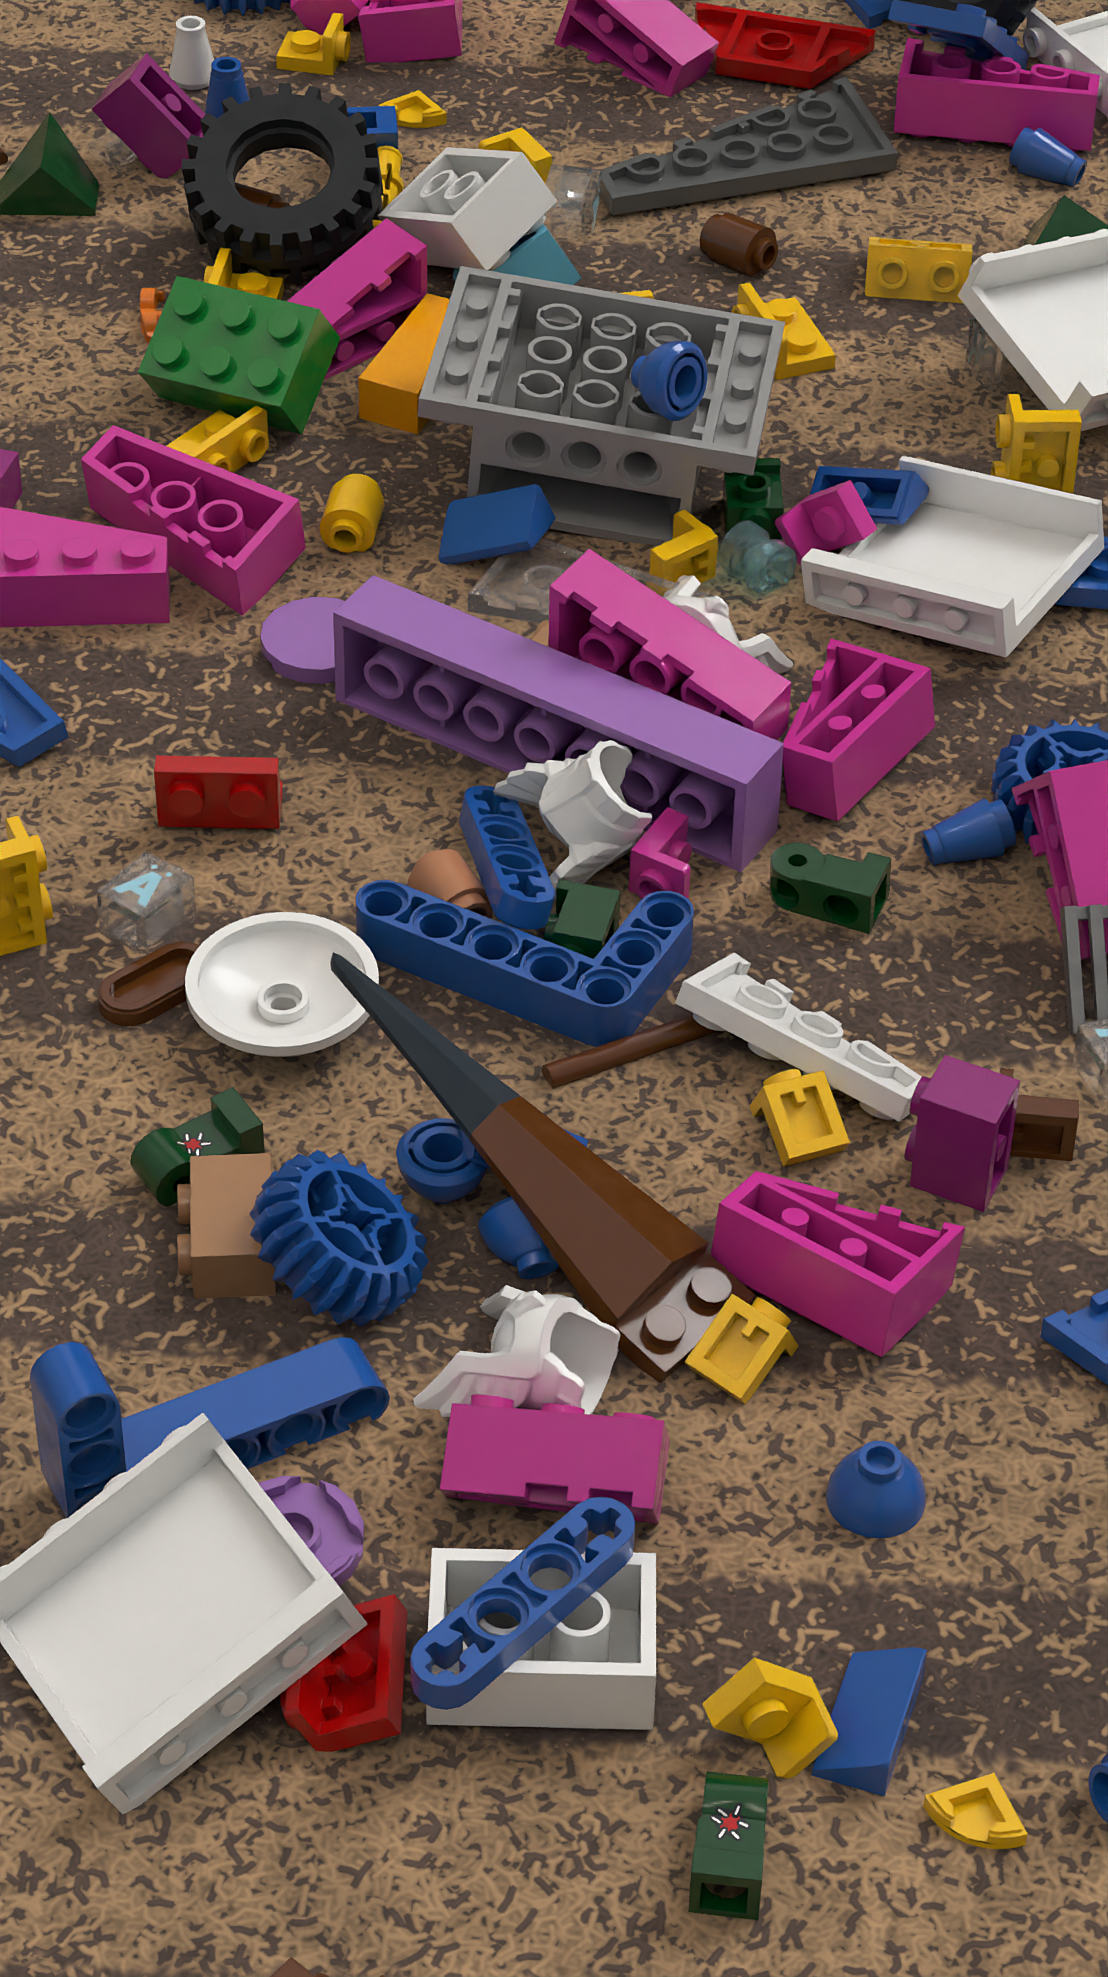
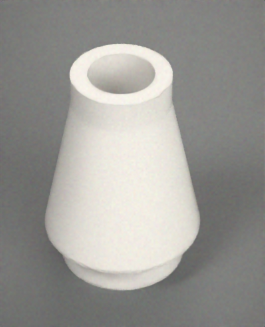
M185 16L176 21V37L169 76L181 88L188 90L205 88L209 86L211 63L214 61L206 34L205 21L198 16Z

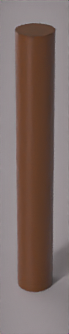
M693 1014L545 1064L542 1066V1074L552 1089L718 1031L699 1024L693 1018Z

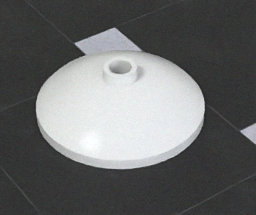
M265 913L238 920L219 929L198 947L191 957L185 975L186 999L189 1010L200 1027L225 1045L261 1056H299L322 1050L340 1042L355 1032L370 1016L331 971L330 961L333 952L344 957L379 985L378 967L374 955L365 942L354 932L337 922L305 913Z

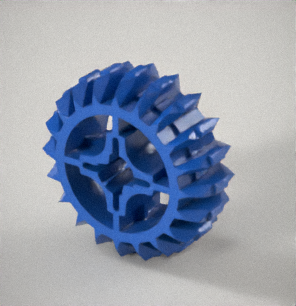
M1075 718L1070 725H1060L1055 720L1050 719L1046 729L1029 725L1025 735H1012L1009 745L1001 748L992 777L991 791L994 792L993 801L1001 799L1010 813L1015 831L1023 830L1025 844H1029L1030 836L1038 835V831L1029 804L1017 805L1011 788L1048 771L1108 760V733L1101 731L1099 722L1091 727L1080 726Z
M318 1149L308 1157L298 1153L292 1160L286 1161L278 1171H274L262 1184V1191L256 1196L255 1206L249 1213L255 1222L250 1236L262 1245L257 1258L272 1264L275 1269L272 1280L284 1281L292 1289V1300L302 1297L308 1301L314 1315L327 1310L333 1320L339 1325L349 1318L361 1327L370 1320L381 1322L387 1315H392L416 1292L417 1285L423 1279V1269L429 1262L422 1251L428 1240L422 1233L415 1230L419 1217L407 1212L402 1206L405 1196L394 1195L385 1186L386 1177L377 1180L368 1173L364 1162L351 1166L342 1153L339 1152L329 1158Z

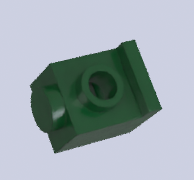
M757 458L753 475L724 472L722 501L726 540H748L752 542L782 540V536L775 524L776 519L783 515L784 512L780 458Z
M559 880L556 887V914H550L545 928L544 940L594 959L619 928L620 891Z

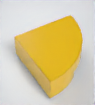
M420 90L379 105L395 106L396 120L399 126L428 128L447 124V112Z
M995 1773L927 1794L924 1797L923 1807L931 1819L941 1829L960 1841L988 1849H1010L1026 1845L1027 1832ZM974 1840L983 1841V1842H988V1843H993V1844H987V1843L977 1842V1841H974Z

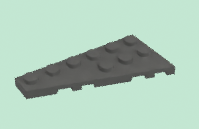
M847 76L834 80L832 82V90L817 95L811 89L798 94L796 104L782 108L769 105L714 126L709 130V137L693 143V140L689 137L673 142V150L666 154L657 156L655 154L643 153L597 171V190L611 215H618L893 171L897 167L898 152Z

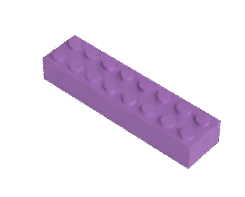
M374 575L333 612L336 700L506 773L525 769L527 762L544 764L547 760L565 761L566 758L577 759L579 756L587 754L600 741H615L617 744L627 747L633 755L631 763L626 768L625 778L620 786L627 805L639 812L652 814L651 822L643 831L646 832L667 807L689 816L687 843L691 844L692 852L739 872L744 870L778 830L784 747L782 742Z

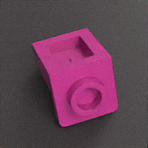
M851 480L807 496L775 521L776 527L799 565H801V559L812 548L829 552L864 540L877 530Z
M667 807L633 846L630 856L628 891L637 894L641 899L657 891H672L689 899L691 868L688 862L691 857L692 846L690 843H687L688 815Z

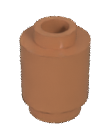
M452 849L435 850L419 858L409 876V887L490 919L492 918L493 911L484 886L459 852Z

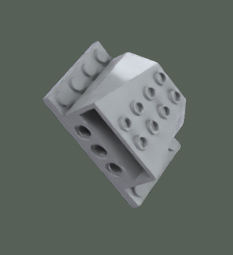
M460 266L419 396L417 416L439 420L448 424L458 423L473 426L467 497L536 484L541 487L556 517L549 529L616 541L659 546L672 540L675 513L685 509L692 514L701 466L715 468L728 473L754 474L785 322ZM673 341H687L696 344L701 349L707 365V385L703 398L696 409L688 417L680 421L668 420L652 411L643 400L639 389H636L631 381L632 367L639 357L647 356L653 349Z

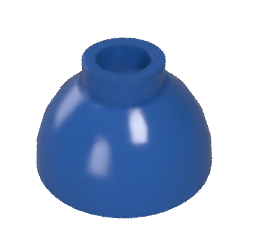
M687 341L668 342L653 349L647 356H641L635 361L631 371V381L633 386L639 389L643 400L652 411L668 420L680 421L688 417L703 398L707 385V365L701 349L696 344Z
M438 1118L416 1124L403 1134L396 1149L398 1168L406 1184L421 1197L435 1203L447 1204L467 1196L478 1187L488 1169L466 1159L461 1130L454 1119Z
M512 1197L503 1199L491 1206L480 1219L478 1229L484 1243L502 1262L517 1267L520 1278L534 1279L544 1277L558 1269V1262Z
M872 1441L847 1454L837 1464L829 1478L826 1489V1502L834 1519L847 1530L870 1538H889L907 1532L919 1522L926 1506V1492L918 1468L907 1456L889 1442Z

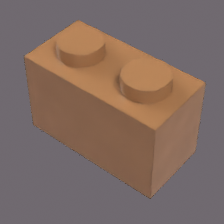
M271 1153L190 1156V1184H178L177 1197L179 1225L190 1224L191 1234H178L177 1247L179 1275H192L194 1299L276 1295V1281L272 1280L275 1269L272 1264L257 1258L262 1245L250 1236L255 1222L249 1214L255 1206L256 1196L262 1191V1184L272 1174Z

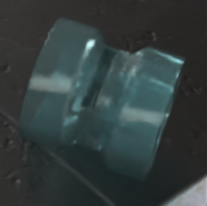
M749 520L736 524L726 534L720 544L717 561L719 566L736 578L744 577L746 585L764 597L789 582L796 568L797 555L795 550L779 539L770 540L766 530Z

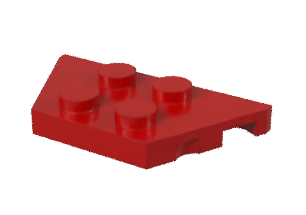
M697 2L695 5V23L719 42L711 63L716 74L811 89L870 53L875 47L876 30L700 2Z

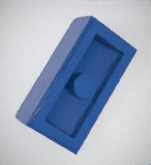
M818 466L809 495L851 480L874 523L903 525L926 499L930 488L916 471Z
M532 484L453 500L446 512L438 556L440 563L458 564L532 550L556 519L541 487Z
M909 1647L852 1653L831 1714V1719L838 1731V1738L816 1758L811 1776L881 1796L886 1795L924 1678L927 1657L926 1649Z

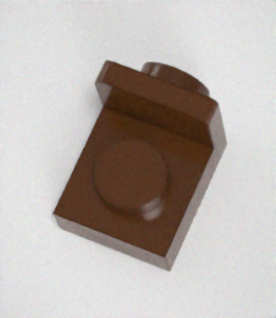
M1000 1068V1074L1013 1078L1014 1069ZM1018 1095L1010 1156L1072 1161L1079 1120V1100Z

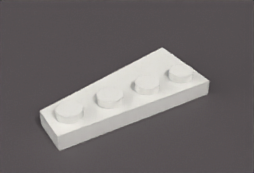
M736 953L725 957L683 981L675 1003L693 1012V1018L699 1024L716 1031L727 1030L747 1041L748 1047L757 1055L770 1060H783L804 1071L803 1075L824 1070L831 1090L838 1089L859 1100L860 1107L872 1116L885 1120L895 1119L899 1122L910 1114L911 1099L922 1076L869 1041L856 1040L849 1043L842 1038L843 1029L840 1027L842 1023L825 1012L799 1010L790 1004L794 993L792 990L775 979L767 980L765 985L760 984L747 975L751 963Z

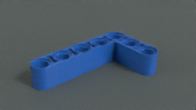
M376 880L360 888L355 896L356 935L369 947L375 960L593 1047L632 1035L685 967L692 955L693 905L688 898L672 891H657L648 894L640 900L594 959L398 882Z
M345 1337L323 1342L122 1419L120 1404L89 1348L82 1343L68 1342L47 1350L36 1360L30 1373L41 1471L66 1518H69L102 1492L105 1485L112 1478L129 1471L161 1446L164 1439L172 1431L186 1426L201 1413L205 1414L239 1460L249 1469L285 1455L284 1449L306 1441L308 1445L350 1430L351 1428L348 1424L368 1416L372 1420H376L383 1415L390 1400L388 1390L359 1344L352 1338Z

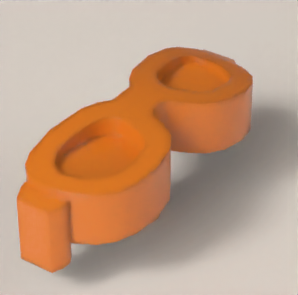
M157 287L142 288L140 292L141 330L148 344L162 311H156L158 302L165 300V291H158Z

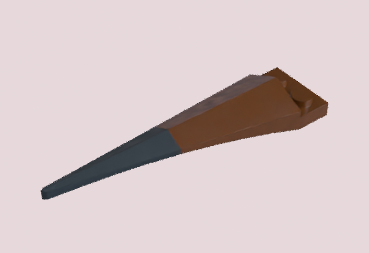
M333 952L330 961L331 971L401 1052L468 1137L538 1233L590 1312L599 1321L619 1331L618 1349L642 1371L658 1382H663L685 1363V1360L731 1294L752 1305L756 1295L706 1251L709 1243L348 960Z

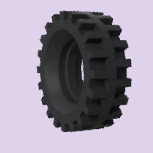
M279 83L278 94L263 96L261 87L257 86L249 89L250 100L238 104L232 96L222 101L224 114L218 119L207 113L200 120L203 138L190 135L186 143L189 159H182L183 185L190 220L193 222L195 236L199 244L203 245L208 242L212 260L216 261L220 248L231 249L233 273L245 274L252 269L269 277H275V274H290L291 283L300 284L303 283L302 272L317 269L320 274L331 265V261L342 256L355 245L356 240H361L374 229L372 220H380L378 215L383 211L381 196H384L377 142L374 133L367 135L366 120L361 113L357 112L348 117L346 100L337 95L328 104L322 101L320 88L309 85L305 95L292 94L291 83ZM283 148L308 150L324 159L330 168L328 183L316 196L299 205L283 208L256 205L243 198L235 188L237 173L250 159L265 151Z

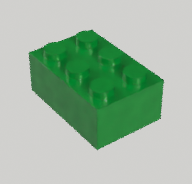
M176 276L138 373L159 398L214 413L221 410L235 418L240 417L253 407L259 406L267 411L269 427L303 434L340 337L320 309Z

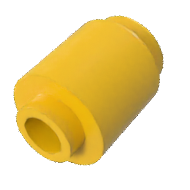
M350 474L332 487L319 527L321 538L331 549L346 553L354 551L365 552L373 544L384 509V498L375 480L363 474Z

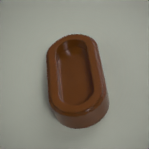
M190 942L167 944L106 977L100 983L97 990L98 1008L101 1015L107 1021L116 1025L136 1026L146 1023L186 1001L185 975L191 957L199 945Z

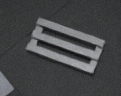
M1108 905L1064 906L1060 908L1068 1028L1070 1035L1097 1033L1095 1029H1108V980L1103 919H1108ZM1088 920L1095 1021H1085L1078 921Z

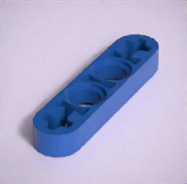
M480 785L469 787L464 793L459 824L494 914L499 920L515 928L531 930L545 927L550 918L555 890L518 801L494 795L495 787Z
M607 1497L590 1498L577 1504L420 1638L413 1647L411 1655V1684L413 1692L419 1700L432 1708L444 1710L458 1708L468 1703L621 1570L633 1556L635 1520L628 1507L613 1498ZM610 1530L614 1532V1539L604 1534ZM589 1531L599 1535L588 1544ZM584 1552H585V1561H584V1559H583L582 1556H581V1554L584 1553ZM556 1568L565 1572L571 1580L561 1589L545 1590L535 1586L530 1577L540 1569ZM501 1612L513 1616L519 1622V1626L509 1634L498 1636L483 1631L478 1626V1622L490 1613ZM463 1641L465 1642L466 1646L468 1647L464 1652H463ZM459 1661V1673L457 1675L446 1670ZM435 1664L444 1669L437 1675L432 1674V1666Z

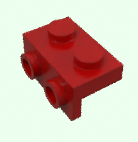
M156 755L154 779L158 827L280 829L283 782L280 780L279 758Z
M395 1594L354 1605L367 1622V1625L280 1694L281 1708L285 1720L291 1728L297 1729L315 1751L334 1752L401 1734L408 1610Z

